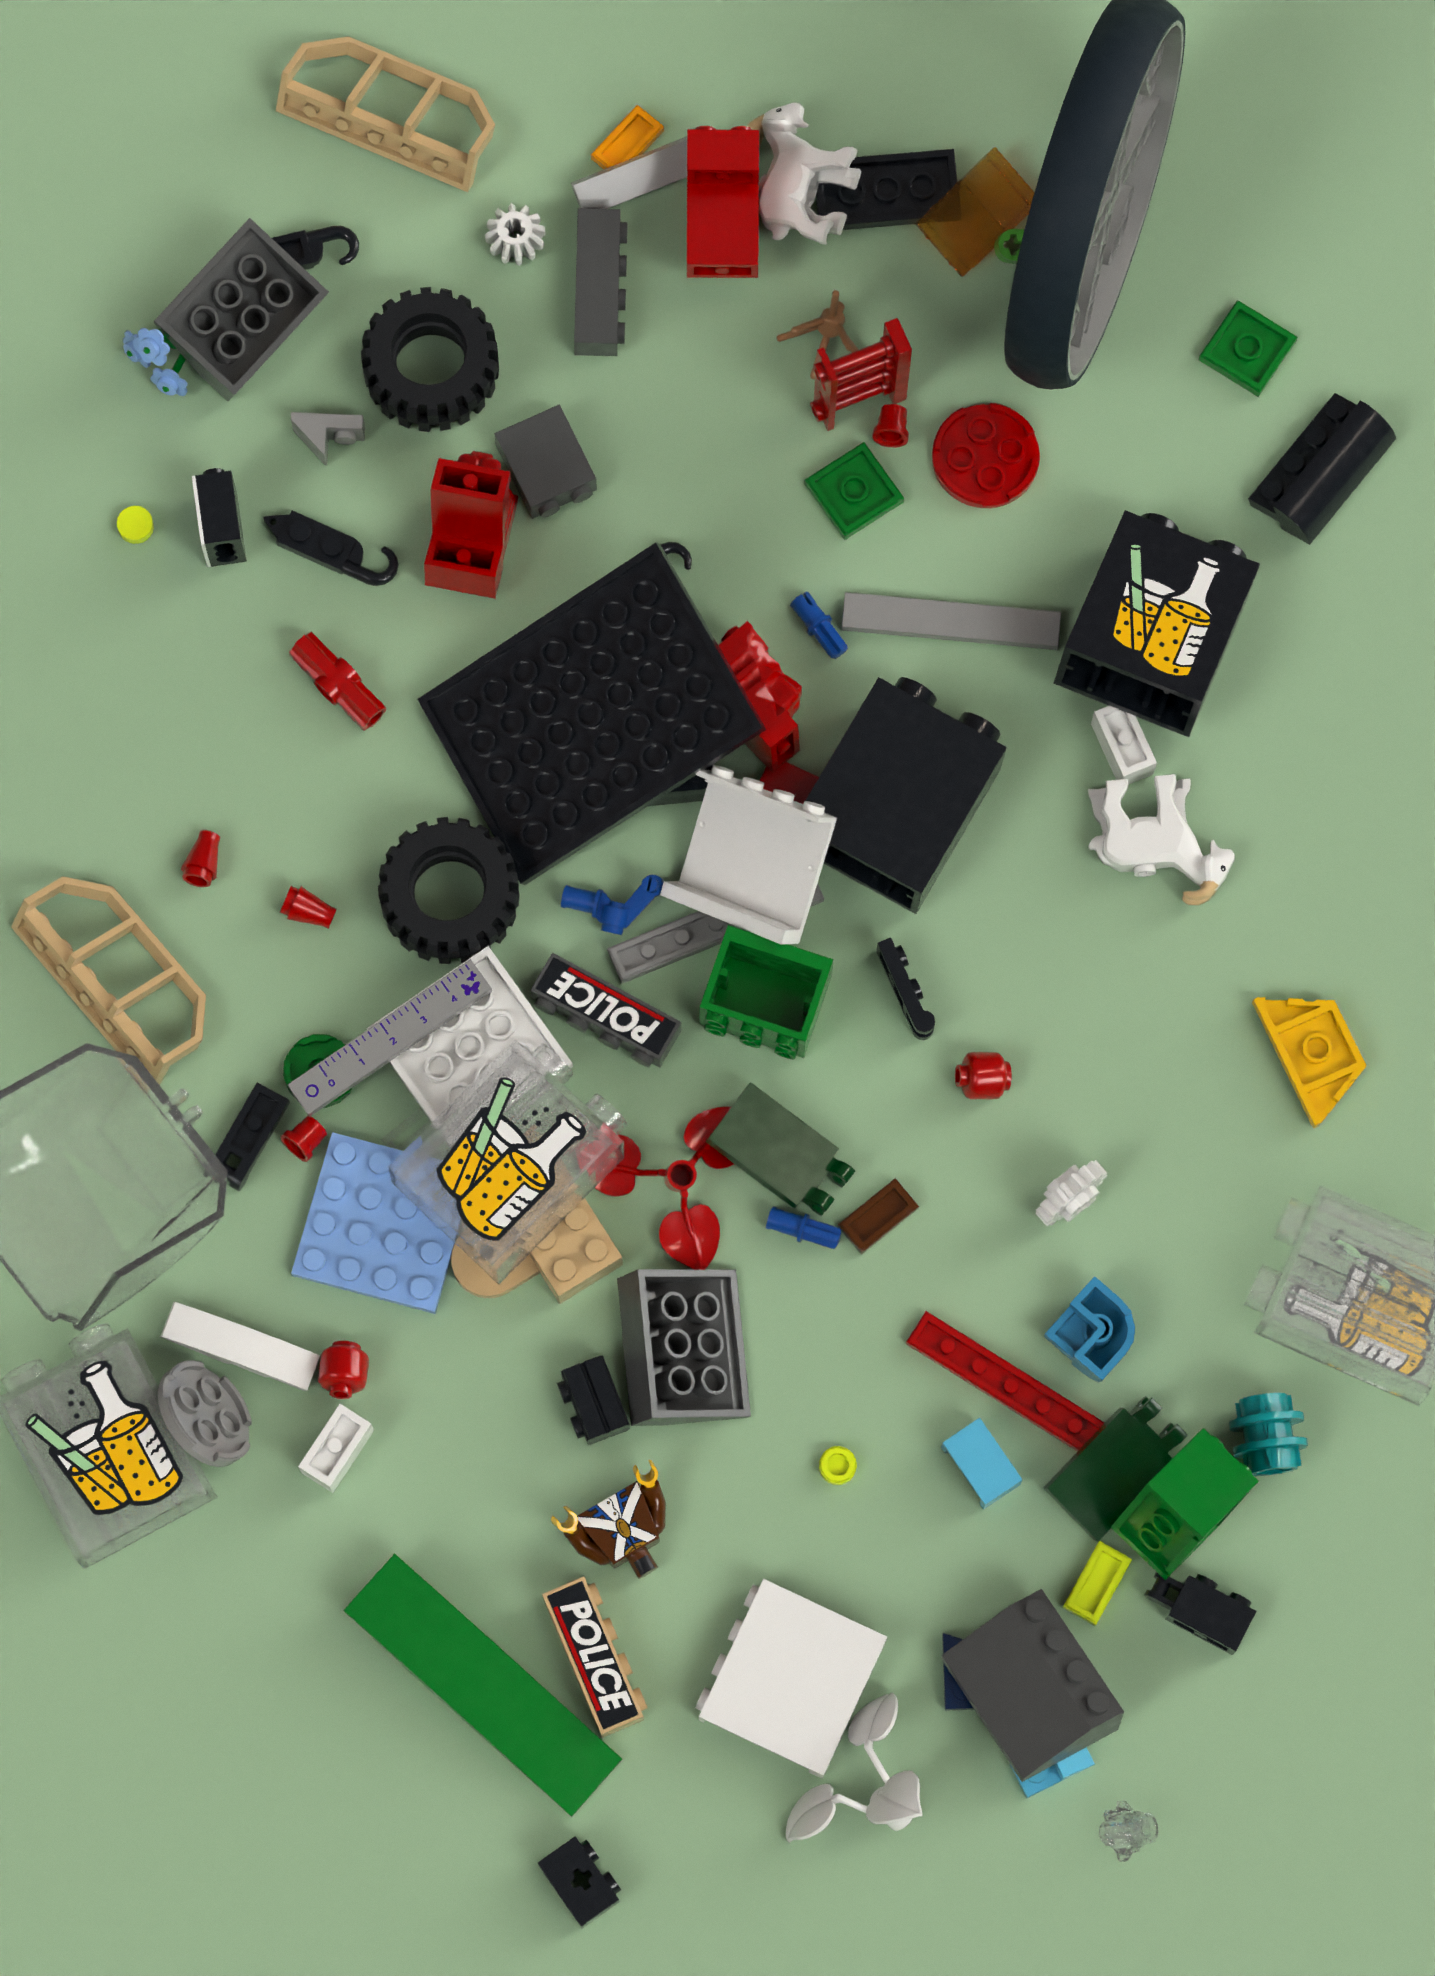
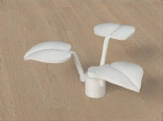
M894 1693L883 1695L864 1706L855 1715L848 1730V1738L853 1745L859 1746L864 1744L868 1756L885 1785L878 1788L872 1794L868 1806L840 1794L833 1795L834 1790L830 1784H822L810 1789L797 1801L789 1815L786 1826V1839L789 1843L793 1840L810 1838L826 1828L835 1814V1804L843 1803L864 1812L871 1823L887 1824L894 1831L905 1828L913 1818L922 1816L918 1776L909 1770L897 1773L890 1778L873 1750V1741L884 1739L895 1724L898 1712V1699Z

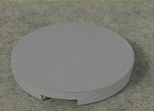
M194 1360L180 1362L162 1376L158 1387L160 1412L171 1435L187 1453L207 1465L225 1467L233 1464L248 1452L250 1448V1443H248V1426L252 1424L251 1416L241 1394L226 1376L220 1378L212 1371L206 1369L204 1363Z

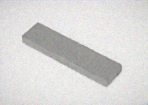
M687 136L571 182L579 208L608 209L686 178Z

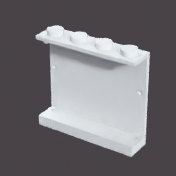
M713 765L712 770L697 772L696 775L706 779L705 782H708L681 876L679 881H664L660 895L778 944H799L837 817L824 813L825 807L809 801H804V804L793 801L795 795L779 789H774L773 792L763 789L764 783L748 777H743V780L734 778V771L725 767Z
M763 1579L760 1587L755 1585L751 1587L744 1602V1606L749 1607L744 1621L736 1619L728 1636V1640L733 1642L727 1656L720 1653L711 1673L717 1676V1679L711 1690L703 1689L695 1708L701 1711L699 1721L703 1723L708 1721L809 1769V1773L823 1779L885 1645L887 1636Z

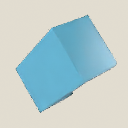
M978 1418L942 1442V1450L945 1454H950L980 1498L979 1504L983 1510L1021 1485L1022 1478L981 1418Z

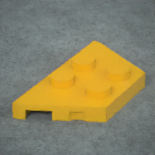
M1257 997L1253 999L1252 1004L1313 1129L1317 1128L1367 1065L1335 1000L1317 999L1315 1001H1305L1288 998L1287 1000H1265V997Z

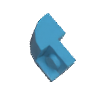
M1094 1276L1073 1299L1067 1310L1044 1334V1337L1072 1361V1365L1096 1382H1102L1127 1354L1133 1344L1135 1324L1132 1312L1124 1301Z

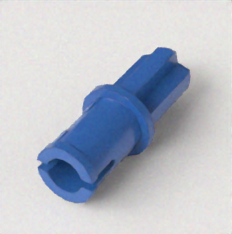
M804 592L803 595L800 594L791 602L790 606L808 628V635L815 636L829 657L836 659L847 651V644L831 624L832 618L830 615L824 614L809 592Z
M774 1206L769 1213L766 1223V1229H772L796 1237L797 1242L800 1243L802 1240L835 1249L841 1238V1229L810 1219V1215L807 1213L801 1216L777 1209Z

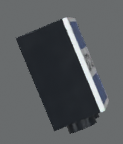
M213 468L204 471L202 475L192 476L200 541L207 567L247 562L238 496L231 470L225 471L221 468Z

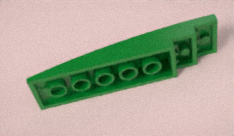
M395 1553L343 1610L371 1635L378 1644L399 1661L405 1669L571 1817L622 1761V1758Z

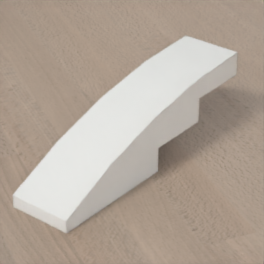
M173 1302L160 1336L223 1363L236 1365L265 1378H273L302 1391L308 1390L320 1355L178 1302Z

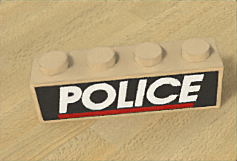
M583 1576L542 1594L601 1737L604 1738L643 1721L644 1716L641 1711L647 1709L646 1702L640 1688L632 1690L627 1676L633 1672L625 1653L617 1655L612 1641L618 1639L610 1618L602 1620L597 1606L603 1604V1601L595 1583L588 1585Z

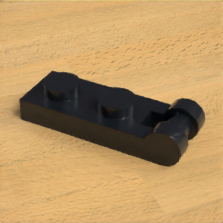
M891 937L878 942L877 955L913 1035L919 1040L929 1039L934 1031L935 1017L931 1012L923 1010L919 1000L923 999V994L916 978L910 980L904 968L909 963L902 946L895 947Z
M256 1083L213 1157L206 1174L215 1179L221 1177L230 1182V1187L240 1191L288 1108L290 1100ZM231 1154L241 1159L237 1169L226 1164Z

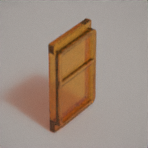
M993 147L915 225L948 261L949 265L963 277L994 249L995 240L1000 234L1009 229H1014L1029 214L1034 191L998 149Z

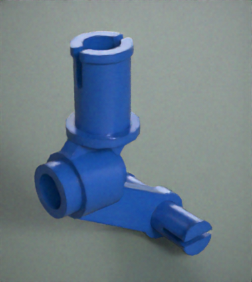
M657 875L645 877L642 880V884L625 904L611 901L602 889L594 892L566 885L562 894L561 907L592 913V917L597 918L602 923L601 931L622 935L623 929H626L651 901L660 895L664 881Z

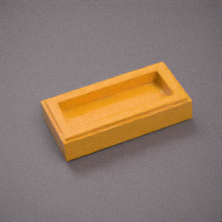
M636 105L591 154V160L602 169H606L639 156L664 132V126L640 106Z

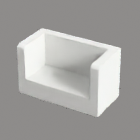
M1110 705L1094 711L1091 726L1116 780L1128 779L1129 785L1153 775L1157 762L1136 716Z
M339 1404L298 1466L301 1473L333 1493L373 1433L372 1424L342 1404Z

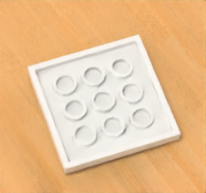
M489 946L468 960H472L491 986L492 992L389 1062L450 1149H452L480 1109L489 1106L500 1078H509L515 1082V1087L503 1112L504 1114L573 1067L571 1060ZM425 988L424 990L410 998L408 1001H406L405 1003H403L402 1005H400L399 1007H397L396 1009H394L393 1011H391L390 1013H388L387 1015H385L380 1020H378L366 1029L368 1030L369 1028L377 1024L379 1021L393 1013L395 1010L409 1002L411 999L425 991L427 988Z

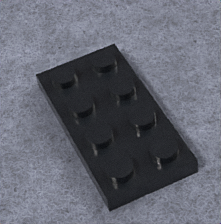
M954 149L855 157L850 164V168L861 170L860 179L855 190L831 183L818 184L816 194L818 215L826 216L832 212H844L847 218L843 230L961 220Z

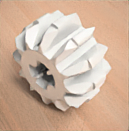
M511 203L508 207V213L497 208L495 211L496 219H489L487 221V228L490 231L485 234L486 243L492 244L490 252L493 256L502 254L501 259L504 264L513 257L516 264L520 266L523 256L533 261L535 259L534 250L543 249L544 241L541 238L546 235L545 227L539 225L541 219L538 213L529 215V207L527 205L523 206L520 212H518L515 205ZM515 231L521 232V236L517 233V238L510 237L509 234L511 233L514 236Z

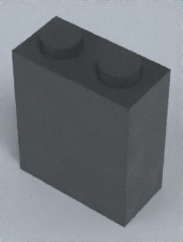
M560 404L494 433L496 447L507 470L510 471V476L531 519L541 516V518L549 517L560 510V506L571 501L574 503L583 502L593 495V491L597 490L596 477Z

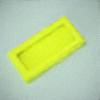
M1099 1541L1062 1608L1096 1626L1132 1559Z

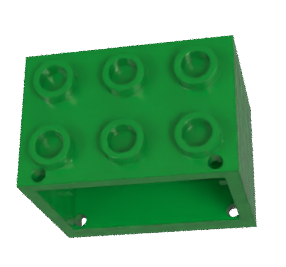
M728 925L699 1007V1024L705 1026V1031L716 1036L724 1037L728 1033L740 1037L739 1041L750 1047L760 1048L762 1044L774 1048L775 1054L787 1059L794 1060L796 1056L804 1058L832 977L834 959L788 944L781 945L754 933Z
M1203 1428L1146 1484L1111 1528L1166 1580L1221 1525L1259 1481L1252 1475L1247 1465L1235 1459L1224 1448L1223 1443L1217 1437L1210 1435Z

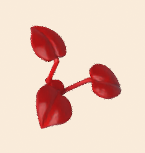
M731 1107L712 1108L693 1117L685 1128L683 1139L686 1146L696 1153L689 1161L677 1160L669 1165L666 1170L637 1169L641 1162L640 1149L632 1139L620 1134L603 1136L576 1153V1160L584 1178L591 1186L605 1195L616 1197L629 1194L635 1186V1175L664 1177V1182L670 1190L680 1192L682 1212L674 1211L665 1216L659 1228V1241L666 1254L691 1269L705 1270L713 1260L719 1244L720 1225L715 1213L706 1205H696L688 1210L687 1197L689 1194L687 1189L696 1181L697 1172L694 1166L700 1158L708 1167L713 1169H723L734 1165L733 1162L706 1143V1140Z

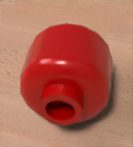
M970 1052L965 1055L962 1064H958L955 1068L956 1086L962 1087V1091L968 1099L995 1100L999 1099L1004 1091L1010 1089L1012 1080L1011 1066L1000 1053Z
M335 1341L332 1343V1346L324 1349L322 1352L318 1375L319 1384L322 1388L330 1391L329 1395L334 1398H351L352 1394L362 1391L366 1386L369 1367L368 1355L355 1342Z

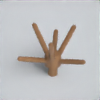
M838 290L832 292L830 308L824 309L819 318L795 326L791 331L780 334L776 338L777 341L781 342L818 330L823 335L819 349L824 347L826 351L830 338L839 336L847 351L852 353L859 350L843 327L845 323V316L843 314L845 306L839 301ZM813 368L810 374L811 379H815Z

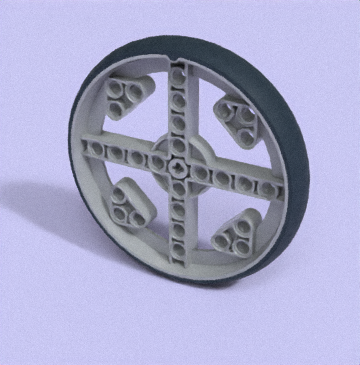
M1112 0L1107 5L1096 23L1078 62L1050 139L1019 250L1010 294L1004 340V355L1008 368L1021 380L1037 388L1050 390L1064 389L1075 385L1081 379L1110 321L1140 237L1168 138L1185 48L1186 31L1184 17L1176 7L1166 0Z

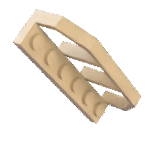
M351 37L302 43L282 71L276 112L468 192L472 187L478 159L492 139L495 123L477 90ZM348 55L370 64L347 97L346 102L292 80L305 61ZM381 70L428 89L405 122L404 127L356 107ZM439 94L467 105L482 132L469 150V154L414 131Z
M62 876L23 900L11 928L146 1087L151 1090L161 1084L172 1064L199 1047L203 1038L206 994L114 887ZM59 893L106 902L122 923L73 952L71 945L57 934L51 927L48 918L35 907ZM132 932L164 972L117 1000L115 996L103 988L92 969L85 966L82 961ZM173 980L193 1004L191 1039L164 1055L144 1036L138 1023L131 1020L124 1010Z

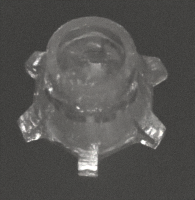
M1117 1801L1114 1811L1105 1810L1103 1815L1105 1822L1101 1823L1099 1828L1101 1841L1105 1846H1111L1114 1849L1120 1862L1128 1861L1133 1853L1140 1852L1141 1847L1154 1843L1158 1837V1824L1154 1815L1148 1812L1136 1811L1126 1801Z

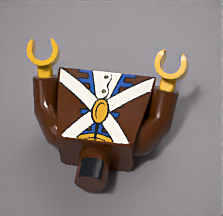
M648 1460L651 1466L648 1474L641 1475L637 1466L634 1465L633 1473L637 1479L636 1482L578 1516L570 1508L564 1506L563 1508L568 1512V1518L565 1522L560 1523L554 1516L551 1517L552 1523L564 1532L565 1537L579 1555L599 1565L610 1564L614 1569L629 1562L638 1579L645 1577L658 1568L648 1549L660 1542L659 1534L665 1529L666 1502L657 1480L658 1470L652 1460Z

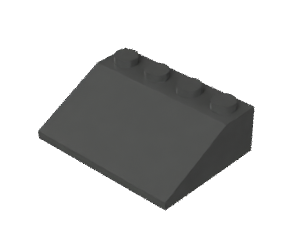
M249 218L154 320V324L197 373L222 397L229 401L323 300L329 291Z
M638 1269L617 1278L631 1426H663L751 1417L736 1270Z
M1042 1589L1008 1606L941 1656L943 1663L1022 1782L1119 1729L1124 1710Z

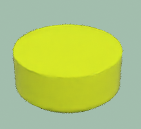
M141 506L127 507L121 511L117 518L119 534L126 542L132 544L143 543L153 533L154 523L152 516L148 510Z
M841 1446L827 1449L819 1461V1471L822 1478L832 1485L848 1483L854 1477L857 1468L854 1454L849 1449Z

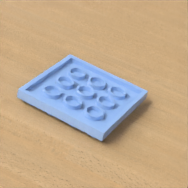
M332 1132L291 1275L436 1314L450 1265L452 1250L462 1222L457 1210L456 1199L443 1187L436 1172L442 1161Z

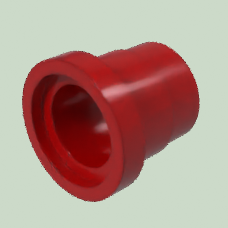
M898 404L883 405L878 418V425L873 429V440L879 445L891 448L906 445L909 437V432L906 429L907 409Z
M306 1116L291 1131L286 1130L281 1135V1140L294 1156L304 1162H308L313 1156L312 1151L327 1136V1132L316 1119Z

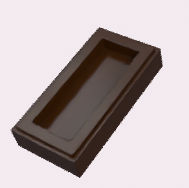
M895 1178L840 1222L838 1228L841 1229L862 1255L919 1209V1206Z

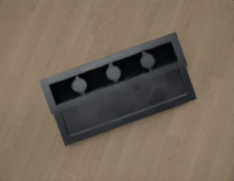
M1334 393L1248 498L1250 505L1279 521L1282 530L1310 545L1396 440L1393 429L1368 404L1361 400L1358 404H1355Z

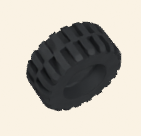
M431 287L420 288L421 294L412 295L410 290L400 293L401 300L396 303L389 299L382 305V315L374 313L369 321L370 330H365L362 338L361 362L370 397L375 405H381L382 413L389 419L397 416L399 425L410 428L412 423L418 424L419 431L430 432V426L440 425V431L451 429L450 423L456 420L460 425L470 420L469 413L473 410L479 414L485 407V397H492L495 390V380L498 379L499 375L498 348L494 329L491 323L486 322V315L480 307L472 308L471 300L463 295H459L458 299L453 298L452 290L441 288L440 294L431 292ZM426 335L443 336L461 347L464 354V363L454 376L444 382L431 385L419 384L407 379L397 368V357L403 347L418 337Z
M448 817L437 818L438 824L428 826L427 821L416 825V832L410 834L408 831H405L398 837V846H391L386 853L387 861L380 867L378 895L388 929L393 937L400 939L401 946L409 952L412 950L417 951L418 957L427 961L431 957L439 959V964H450L451 959L460 958L461 963L471 958V955L480 952L487 946L491 949L490 945L494 942L500 944L507 936L506 929L508 926H513L516 919V908L519 906L518 876L511 854L506 852L505 844L498 836L491 837L489 829L480 824L476 828L470 826V821L467 819L458 818L457 823H449ZM443 862H459L470 866L478 872L484 886L483 898L477 908L470 914L455 920L432 918L420 910L415 900V884L419 877L430 867Z

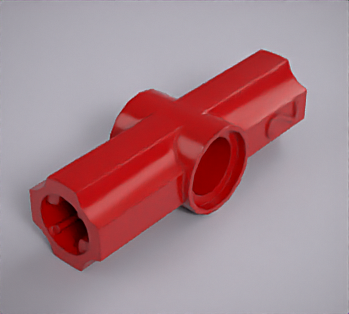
M312 632L303 635L289 651V655L314 680L313 683L320 693L333 705L338 704L363 731L375 725L386 712V707L361 682L362 679L355 669L342 657L338 659Z

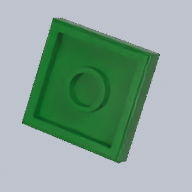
M1237 300L1200 354L1199 361L1259 397L1296 343L1298 337Z
M865 442L806 478L804 483L844 540L904 503L903 495Z

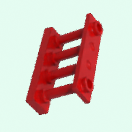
M898 317L884 322L883 336L880 337L879 342L835 360H829L824 347L817 349L816 363L813 364L815 373L814 401L810 402L817 422L823 421L827 431L834 429L836 411L877 394H889L893 404L906 400L912 347Z

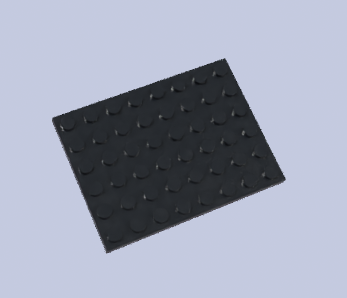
M656 542L417 699L493 836H498L505 844L506 852L511 854L515 863L518 880L523 885L536 879L696 776L697 772L705 770L767 730L661 545Z

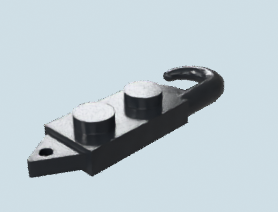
M329 226L308 232L303 230L272 238L305 270L314 268L315 265L320 263L323 257L324 242L343 239L348 242L349 252L339 260L340 265L350 263L359 252L357 235L351 229L344 226Z
M293 510L290 514L264 517V522L277 539V546L341 575H348L368 585L380 586L390 582L397 574L398 558L391 549L385 546L381 548V551L387 556L389 565L385 571L377 573L361 566L364 556L362 545L357 539ZM272 521H276V524L271 525L270 523Z

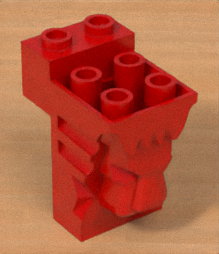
M699 126L695 129H687V278H758L759 130H752L747 126H735L731 130H716L712 126Z
M473 451L471 454L460 455L458 461L438 458L430 489L432 535L424 562L426 586L496 599L503 571V560L519 496L514 495L509 488L511 481L510 471L501 470V463L493 459L492 454Z
M746 621L742 626H734L728 630L718 646L767 729L745 743V745L773 773L800 751L799 728L792 717L800 707L802 686L782 672L780 664L768 655L767 651L769 648L753 629V626Z

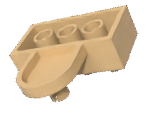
M544 1133L529 1141V1144L538 1141ZM560 1158L556 1160L554 1166V1185L499 1241L482 1238L470 1228L459 1236L452 1250L451 1264L454 1276L464 1290L480 1298H496L511 1292L536 1275L541 1274L557 1301L561 1304L623 1265L620 1252Z

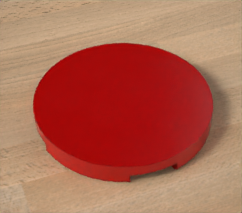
M990 403L969 406L967 408L962 407L952 413L942 423L935 436L932 450V463L935 475L944 490L961 503L977 508H996L1007 505L1021 497L1029 489L1036 477L1040 452L1034 434L1035 431L1022 415L1001 404Z

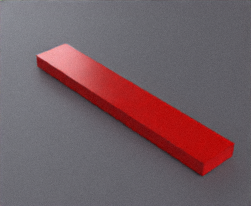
M925 1311L906 1341V1345L1077 1452L1105 1423Z

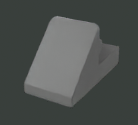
M291 412L293 431L324 465H327L329 439L345 445L354 444L356 441H364L365 439L363 415Z

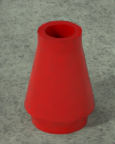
M208 830L199 832L195 844L181 867L183 871L182 878L185 882L197 887H209L211 882L217 878L218 846L220 842L218 834Z
M290 886L280 913L287 915V920L323 926L329 929L337 909L328 905L302 886H300V889Z

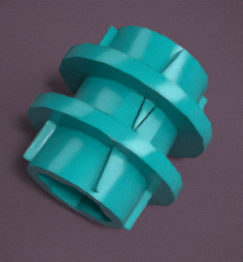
M1279 1392L1244 1397L1239 1400V1403H1235L1237 1418L1229 1422V1430L1232 1432H1243L1245 1443L1233 1447V1457L1243 1458L1244 1464L1249 1467L1253 1476L1287 1473L1297 1470L1298 1466H1302L1300 1450L1307 1448L1308 1441L1305 1437L1293 1436L1292 1425L1303 1422L1304 1414L1301 1411L1293 1410L1291 1395Z

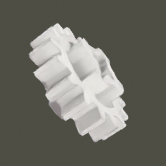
M1097 1160L1089 1162L1080 1169L1076 1165L1071 1166L1046 1187L1047 1191L1044 1195L1047 1199L1041 1202L1040 1207L1036 1209V1215L1046 1226L1053 1225L1063 1217L1067 1222L1071 1221L1096 1200L1095 1197L1100 1193L1096 1188L1103 1183L1108 1173Z

